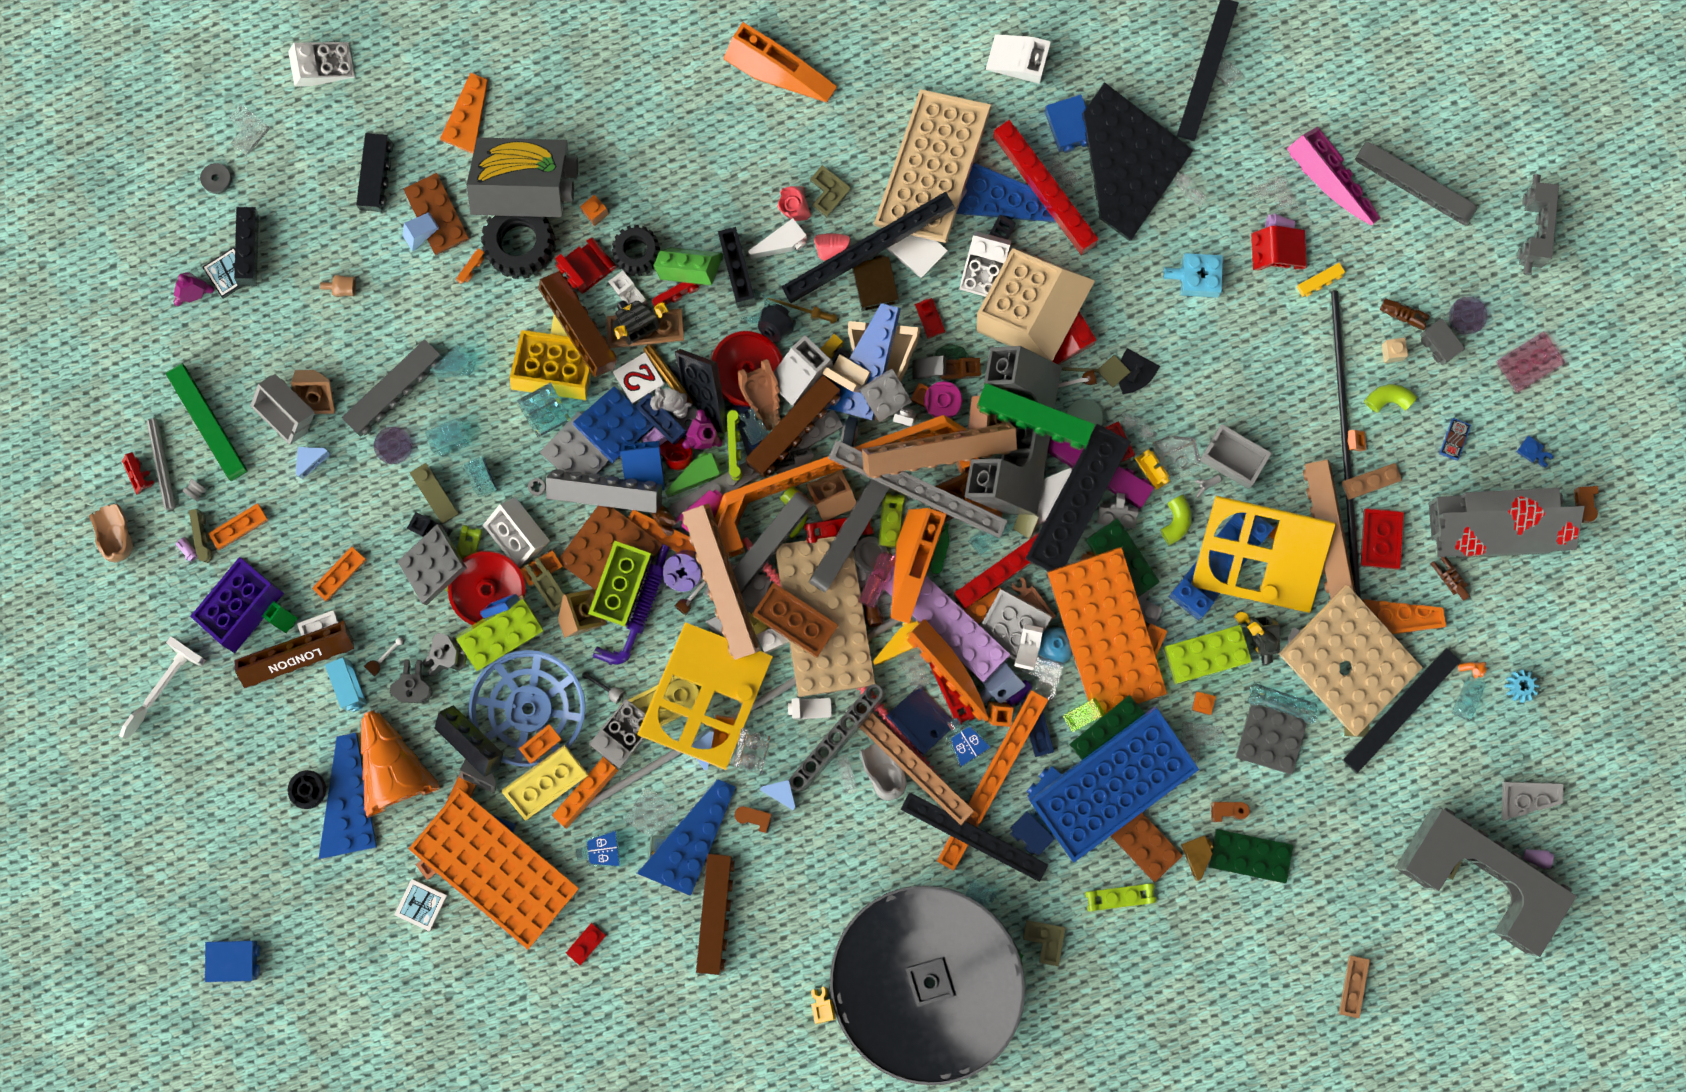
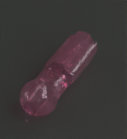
M882 552L877 556L876 565L858 601L867 607L875 608L890 569L895 565V558L891 553Z

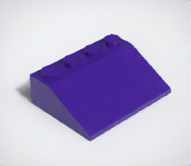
M239 557L190 617L222 646L236 653L264 619L262 615L273 601L277 603L284 593Z

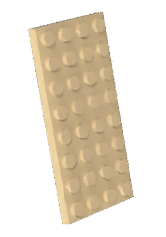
M920 89L874 222L876 227L883 228L940 194L947 192L956 209L911 234L947 243L992 109L990 104Z
M835 537L817 539L816 543H808L807 540L785 543L775 552L781 588L838 624L837 629L817 658L789 640L798 697L865 688L875 684L853 549L825 593L809 583L811 576Z

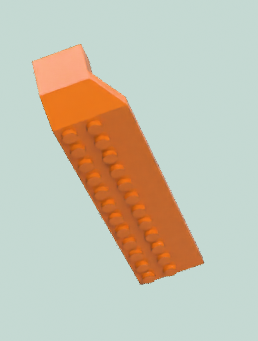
M942 415L853 448L862 452V449L965 431L967 429L947 416ZM829 456L724 493L715 516V521L728 558L745 553L736 527L748 503L847 467L828 459ZM956 461L960 474L969 471L971 461Z

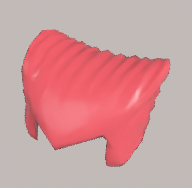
M803 186L785 187L780 191L781 198L778 201L777 207L789 219L793 218L795 221H803L811 217Z
M836 233L816 235L814 242L819 258L826 261L847 249L850 237Z

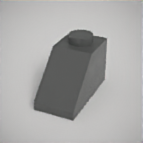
M465 759L459 770V777L491 793H495L496 781L493 773L484 777Z

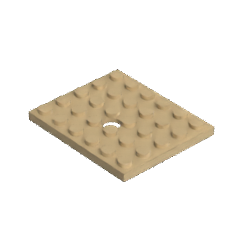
M1347 585L1279 653L1284 661L1354 736H1358L1422 669V666ZM1343 661L1351 663L1352 669L1348 675H1341L1339 672V665Z

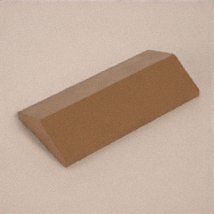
M682 308L668 310L669 312L663 313L661 318L657 316L659 329L631 345L627 344L624 336L617 339L613 334V322L616 316H607L609 348L684 341Z

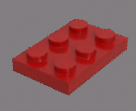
M1364 509L1360 566L1400 569L1404 512Z

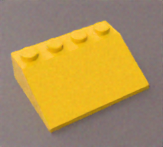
M521 330L509 378L511 390L586 400L591 371L568 336Z

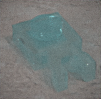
M753 408L748 409L750 413L749 418H746L744 413L739 414V417L746 423L747 426L743 427V430L750 444L754 445L763 440L768 435V432L762 420L755 419V411Z

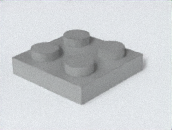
M892 368L859 389L879 422L912 402Z

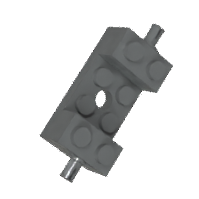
M1539 174L1533 175L1532 186L1524 193L1522 198V204L1525 205L1524 211L1538 212L1535 224L1538 225V231L1535 232L1534 237L1527 240L1517 251V259H1520L1519 265L1524 266V275H1531L1532 267L1542 268L1552 259L1559 185L1540 183L1541 175Z

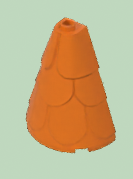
M375 710L364 714V717L361 719V754L363 755L364 810L367 818L386 811L385 808L418 794L424 796L441 789L437 779L403 741V737L379 712L375 713Z

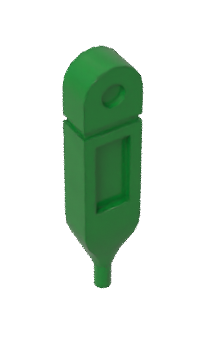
M946 523L945 529L941 532L934 551L930 570L935 575L940 574L943 568L949 544L948 523Z

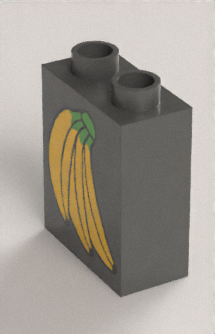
M477 137L466 184L470 215L562 217L564 202L574 201V180L569 178L578 177V156L569 155L567 140Z

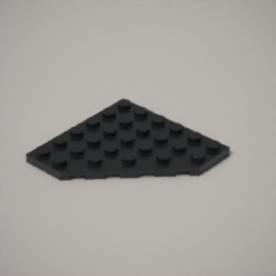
M1104 82L1083 111L1082 119L1085 124L1087 148L1089 147V160L1094 177V190L1096 200L1098 201L1099 219L1130 241L1189 158L1193 149Z

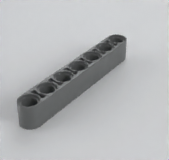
M1365 142L1355 158L1357 163L1376 174L1378 173L1379 176L1394 183V185L1462 225H1468L1477 210V206L1372 143Z
M870 479L811 576L810 584L824 593L828 590L890 487Z
M798 491L794 494L733 569L741 594L813 507L814 502L802 492Z
M872 684L865 689L790 777L789 783L792 789L803 791L814 782L884 700L886 692L883 687ZM878 688L880 695L878 698L873 699L871 692L873 689ZM865 703L867 705V711L861 714L859 712V706L860 704ZM849 718H853L854 726L849 729L846 726V721ZM839 732L842 740L839 743H835L833 737ZM824 747H827L829 750V755L826 758L821 756V750ZM811 762L816 764V770L813 773L808 769V765ZM798 777H802L804 780V784L801 787L796 785Z

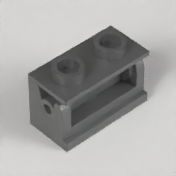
M1443 318L1420 334L1422 344L1430 348L1433 352L1432 357L1437 363L1440 362L1441 365H1444L1465 350Z

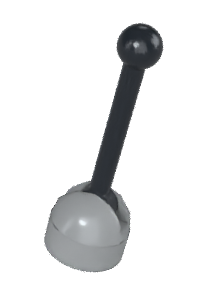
M588 672L582 673L584 679H589L606 690L609 699L615 704H618L624 696L625 691L621 688L615 687L610 689L591 677Z

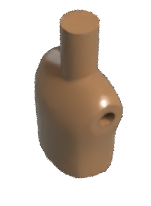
M335 275L332 282H320V289L331 290L334 297L355 296L356 277Z

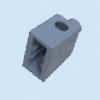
M1004 662L984 683L982 682L986 688L979 695L985 704L992 697L999 703H1003L1024 688L1025 684L1011 667Z

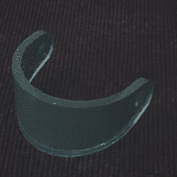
M753 289L754 293L763 296V308L769 304L771 306V302L761 291ZM761 312L755 317L741 316V319L757 324Z

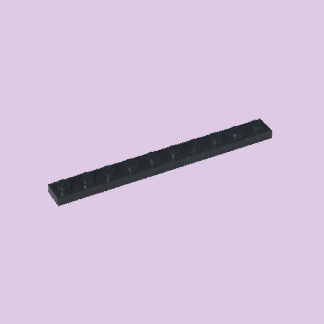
M947 192L940 194L781 286L790 303L797 301L956 209Z

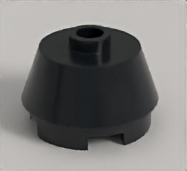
M769 304L761 311L758 329L769 340L777 342L792 334L796 320L791 319L788 315L790 311L782 305L770 306Z
M300 771L291 778L288 784V797L296 807L312 809L323 801L326 795V783L322 776L315 771Z

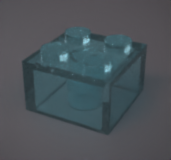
M551 382L517 400L524 416L538 438L571 421Z

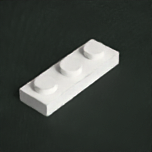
M903 407L895 413L893 422L912 426L917 414L913 413V409Z

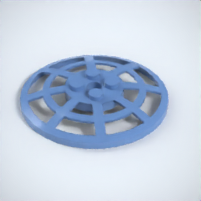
M515 651L493 661L478 677L469 700L470 722L478 729L476 704L488 706V718L493 729L484 735L489 740L498 736L506 744L517 748L514 759L504 755L502 757V762L515 766H536L545 759L536 760L533 764H530L529 761H522L523 754L519 748L527 742L528 733L538 730L540 732L546 727L545 725L550 720V717L561 718V722L555 730L558 735L563 731L567 720L578 721L572 737L565 744L568 749L577 739L585 719V696L576 675L561 660L540 651ZM533 657L532 669H520L509 674L502 665L516 658ZM541 658L558 665L568 676L559 682L552 675L540 670ZM496 669L502 679L494 687L490 698L479 697L478 694L484 681ZM521 675H531L529 686L518 687L513 678ZM539 676L549 680L554 687L546 693L538 688ZM572 682L579 695L580 713L569 712L568 698L564 688ZM507 684L512 693L506 701L496 700L501 688ZM560 693L562 698L563 711L552 709L550 699ZM529 703L532 704L534 707L533 712L525 714L523 711L524 706ZM494 707L505 709L507 720L500 725L496 723ZM513 726L521 731L519 741L511 740L503 732ZM556 744L551 750L554 753L560 747Z

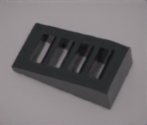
M999 215L989 235L1008 240L1016 223ZM1002 223V224L1008 226L1009 229H1006V228L1000 226L999 224ZM996 230H999V231L1003 232V233L1006 234V235H1005V237H1004V236H1002V235L996 233L995 231H996Z

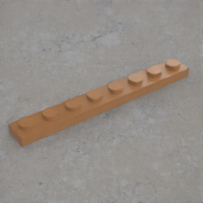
M861 704L859 712L863 714L867 711V707ZM874 713L862 724L860 729L960 825H963L975 812L968 803Z

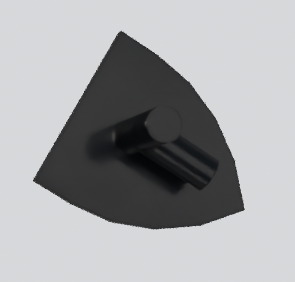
M1127 348L1121 362L1130 373L1119 382L1122 394L1133 393L1145 387L1156 375L1160 366Z

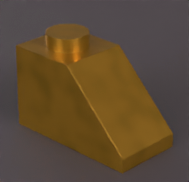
M1205 835L1181 844L1195 881L1202 879L1212 856L1211 850L1213 846L1210 839H1206Z

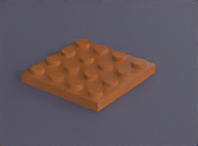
M597 506L558 560L563 567L597 591L614 541L653 554L652 561L660 552L663 544L613 507Z

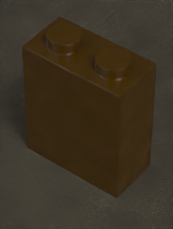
M879 255L874 257L873 260L864 261L852 268L861 311L877 309L880 304L890 306L898 304L899 299L889 256Z

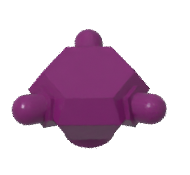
M181 273L178 275V280L175 284L174 305L181 306L185 301L190 303L201 299L206 293L212 294L214 287L208 285L199 277L194 276L193 273Z
M700 409L697 411V417L693 419L686 434L687 439L682 443L683 448L688 449L692 446L695 449H710L712 446L721 447L723 445V441L718 436L719 432L711 419L706 417L704 410Z

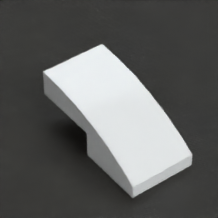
M621 271L608 281L621 300H625L628 304L634 301H640L642 304L648 303L624 271Z

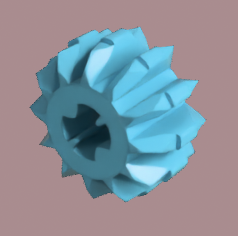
M1519 670L1518 673L1516 671L1512 672V677L1506 678L1510 684H1506L1504 687L1511 690L1506 694H1514L1512 700L1516 701L1519 698L1520 703H1524L1525 699L1531 701L1532 695L1536 696L1538 694L1534 690L1539 688L1538 684H1534L1537 677L1530 678L1532 675L1530 671L1526 674L1524 670ZM1523 682V687L1525 689L1521 690V685H1519V683Z

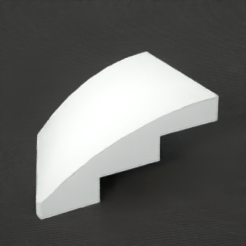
M909 235L887 248L893 256L895 255L921 279L948 252L939 242L914 235Z
M1073 468L1043 479L1037 516L1040 518L1037 525L1045 522Z

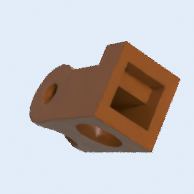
M1598 486L1574 489L1575 505L1585 506L1582 523L1592 522L1598 516V511L1594 507V495L1599 494Z
M1212 802L1211 822H1222V817H1233L1237 820L1245 819L1249 815V807L1243 802Z
M744 806L737 808L734 814L737 822L759 825L760 832H768L772 814Z

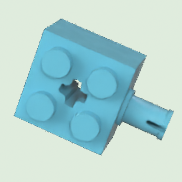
M1185 253L1182 258L1181 268L1164 267L1163 279L1180 280V296L1218 298L1222 290L1223 255Z

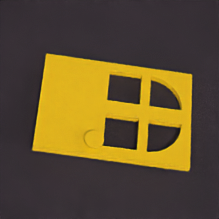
M1216 495L1191 584L1196 588L1310 613L1335 528V522ZM1240 512L1246 513L1239 541L1214 536L1220 523L1228 516ZM1255 515L1280 520L1272 549L1247 543ZM1210 550L1234 555L1227 584L1219 581L1212 574L1209 566ZM1243 557L1267 562L1259 591L1235 586Z
M685 622L637 735L727 770L773 656L758 651L734 660L728 651L729 644L727 638ZM673 676L701 686L692 710L663 699ZM714 692L742 703L734 726L705 715ZM660 707L688 718L679 741L669 737L660 726L658 720ZM701 723L730 734L724 743L715 748L697 749L692 747Z

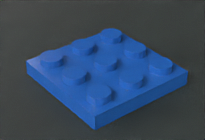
M615 386L573 421V425L612 464L621 457V445L637 443L654 428V425Z

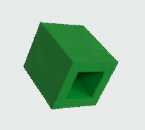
M274 601L262 615L266 621L286 634L293 628L295 621L298 619L290 611Z

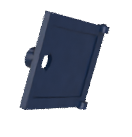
M919 685L886 715L922 755L956 725L924 691L922 685Z

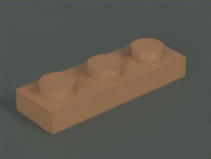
M1396 463L1345 480L1342 482L1348 500L1400 482L1402 478Z
M1349 955L1338 1014L1360 1018L1369 959Z

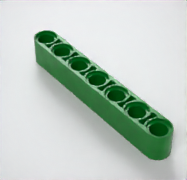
M180 363L165 372L227 478L232 482L247 473L246 466L201 391L197 388L198 386L186 366Z

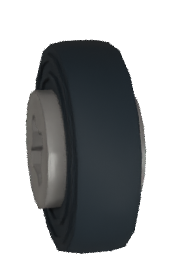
M848 417L846 424L844 423L841 442L850 447L856 445L859 431V426H857L858 418Z

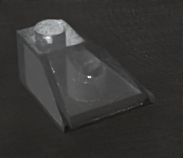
M1167 436L1152 442L1155 456L1159 460V466H1163L1170 476L1168 484L1203 470L1194 438Z

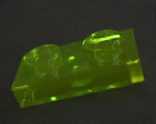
M1094 697L1066 712L1062 717L1071 732H1074L1102 717L1105 713Z

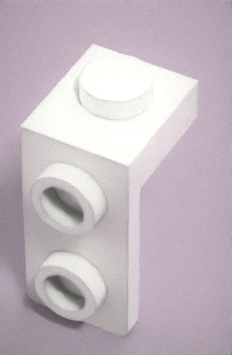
M1024 624L1021 644L1015 661L1016 667L1034 670L1044 628Z
M793 698L792 703H788V714L792 715L793 720L832 717L831 699L800 700L799 698Z

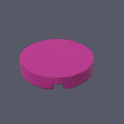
M936 382L926 391L924 398L925 408L934 418L942 415L952 418L961 408V392L950 382Z

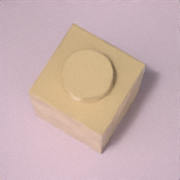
M1405 338L1386 340L1381 345L1384 363L1404 361L1408 357Z

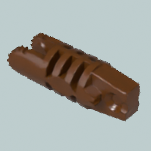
M1386 298L1380 307L1382 312L1392 318L1396 317L1397 320L1404 323L1407 322L1408 325L1420 330L1426 328L1425 322L1430 317L1415 308L1412 309V307L1405 304L1401 305V302Z
M662 505L657 513L651 512L663 532L671 536L674 533L672 526L677 524V520Z
M1441 557L1442 562L1449 568L1445 572L1441 570L1435 561L1430 563L1453 595L1458 594L1463 601L1470 597L1465 588L1468 584L1447 557Z

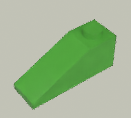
M705 452L699 454L697 459L693 460L665 491L667 497H672L720 477L712 453L708 454Z

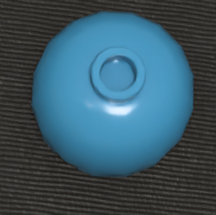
M1062 627L1047 628L1042 634L1038 655L1048 664H1064L1073 655L1066 631Z

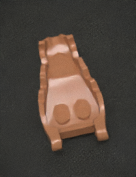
M766 359L761 361V368L747 374L744 369L738 371V381L741 392L758 418L761 429L763 431H770L781 421L778 411L780 408V399L778 397L780 391L769 360Z

